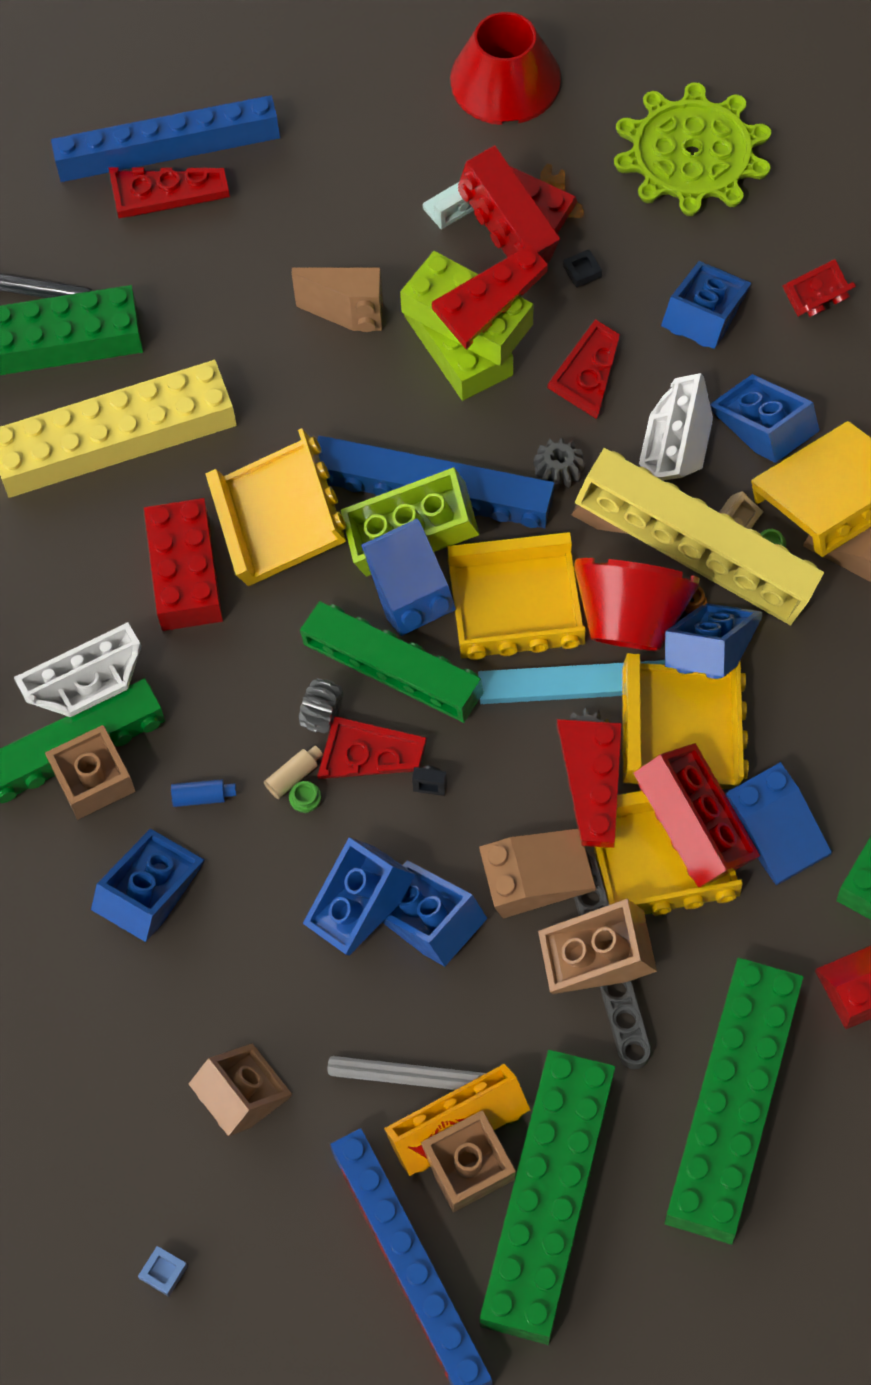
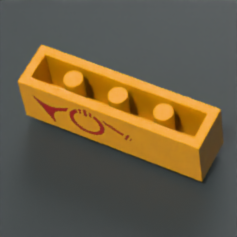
M503 1064L387 1126L384 1130L399 1162L408 1175L411 1176L414 1173L423 1172L430 1167L421 1142L482 1110L491 1127L495 1130L506 1123L517 1121L521 1115L530 1111V1107L517 1077Z

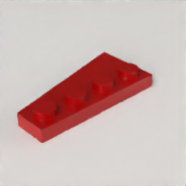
M108 167L119 219L230 197L224 168H187L186 171L161 168V171H145L144 167H132V171H119L118 167Z
M530 244L432 301V310L467 350L481 332L484 333L492 326V321L499 314H504L519 295L523 296L548 272V264Z
M557 719V729L566 765L569 788L572 794L581 846L614 848L621 723Z

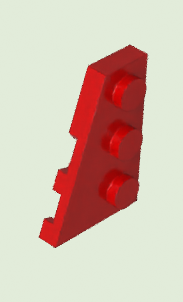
M511 167L558 234L578 202L576 197Z
M595 319L549 381L547 388L597 419L620 334Z
M334 716L317 777L318 779L413 772L414 767L420 768L427 739L426 737Z

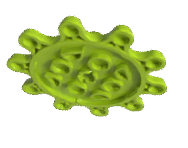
M697 82L690 83L685 87L684 97L679 101H669L661 93L650 91L643 97V104L649 112L647 117L641 120L622 118L616 123V130L619 136L631 141L634 145L631 150L615 156L614 166L620 173L636 172L645 177L644 182L638 188V195L645 203H652L658 197L668 194L680 200V209L686 216L695 215L700 210L701 200L709 197H717L727 206L736 207L743 200V191L738 186L737 181L742 178L760 180L765 178L770 172L768 161L755 156L752 148L766 143L771 136V129L765 124L748 125L741 121L740 114L746 108V100L740 95H731L722 103H712L705 96V87ZM693 146L698 148L699 151L691 155V152H688L686 148Z

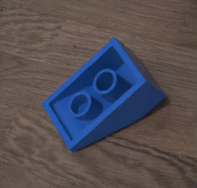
M698 261L672 294L661 326L669 329L675 335H683L703 347L715 349L729 328L750 289L751 283Z
M753 374L710 404L711 411L755 453L775 463L819 432L812 401Z
M418 519L362 544L386 619L400 636L456 610L448 583Z
M709 603L698 607L666 630L665 667L677 669V672L683 674L698 672L704 673L708 678L713 679L725 677L737 667L762 619V612Z
M781 762L726 792L727 799L760 854V857L757 859L776 886L831 855L832 852L799 787Z
M149 829L97 883L91 910L146 942L164 923L202 867L204 859L156 831Z
M349 837L303 924L344 954L350 956L401 903L416 874L373 845Z
M407 860L403 866L416 875L401 903L382 923L423 955L445 967L487 920V917L471 893Z

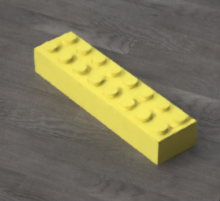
M216 360L1 426L0 476L8 498L237 426L233 405Z
M603 448L575 500L577 505L790 626L809 602L824 574L814 563L796 557L786 547L766 540L756 530L745 528L736 523L731 516L715 511L708 507L703 500L692 498L680 491L673 483L662 481L655 477L648 469L638 467L625 460L624 456L620 453L609 451L606 448Z

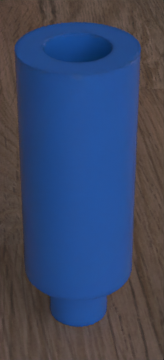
M223 779L171 784L173 807L224 803L225 797L237 796L236 784H224Z

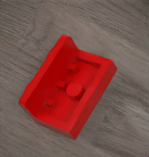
M833 259L787 282L782 287L797 317L805 313L812 317L825 310L823 304L832 300L835 305L849 298L848 291L855 288L856 285L854 281L849 284L847 283L836 259Z

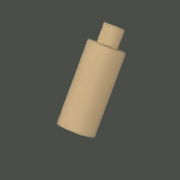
M313 746L309 751L302 749L264 781L266 788L275 798H281L317 767L316 761L323 756V753L317 746Z

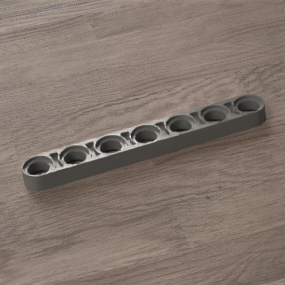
M588 853L587 856L597 889L593 892L599 895L600 901L594 906H588L581 900L582 895L574 897L579 916L609 905L597 862ZM631 981L622 983L626 987V993L618 998L608 993L607 988L609 985L599 986L622 1064L630 1069L644 1067L650 1058V1044ZM622 1013H629L635 1018L636 1023L633 1027L624 1029L617 1024L616 1018ZM632 1044L640 1045L645 1055L640 1060H631L625 1054L626 1048Z

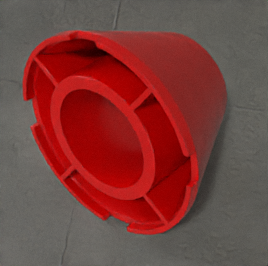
M499 12L487 16L478 24L456 58L451 70L450 80L453 96L465 112L478 120L502 125V121L518 120L519 123H523L544 113L553 104L559 93L561 73L555 57L527 18L517 13Z
M595 558L576 559L574 568L591 640L604 644L659 651L665 643L666 630L678 622L700 584V578L691 575V579L682 578V571L614 559H608V562L595 563Z

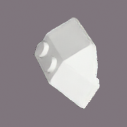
M701 373L675 378L670 385L672 388L662 396L650 413L639 465L648 469L655 477L662 481L681 478L703 468L713 416L704 376Z
M127 622L15 676L14 679L27 703L72 717L129 688L141 650V644Z

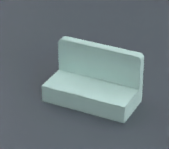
M459 182L423 203V209L441 230L474 211L469 201L466 202L462 199L458 191Z

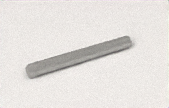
M331 1056L329 1058L327 1068L330 1076L456 1090L486 1074L482 1072Z

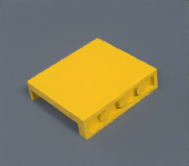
M845 422L752 479L755 503L759 504L764 500L770 502L812 536L814 551L821 557H824L871 527V437L851 422Z
M302 428L298 430L301 438L300 441L226 476H223L217 469L206 473L235 574L247 586H251L347 542L343 532L346 529L345 521L340 512H337L335 504L338 503L337 496L332 487L328 486L326 480L330 478L328 469L323 461L320 462L318 454L322 453L321 447L314 436L310 437Z
M570 532L447 546L461 659L478 660L488 655L497 654L511 656L523 651L539 653L549 648L558 647L573 649L585 644V626L582 623L571 554L572 542Z
M627 653L622 666L623 783L639 784L633 774L635 771L660 754L696 743L722 789L731 790L739 786L743 779H747L749 763L748 760L743 759V749L747 747L748 734L747 730H743L742 720L746 718L747 704L746 701H742L741 692L745 690L746 675L741 673L740 661L737 667L725 677L713 679L708 678L704 673L683 674L677 672V669L668 668L665 665L640 663V654Z
M642 791L617 795L614 848L594 847L609 905L629 899L643 909L644 914L652 913L655 916L667 914L675 908L696 909L703 906L706 902L717 900L718 903H727L740 896L742 880L737 879L735 871L698 888L695 881L689 876L687 867L679 853L672 846L671 839L665 828L656 818L655 811L646 795Z

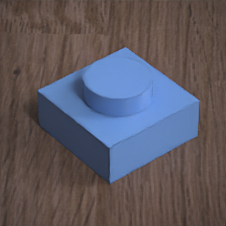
M156 1246L138 1277L169 1297L188 1265Z

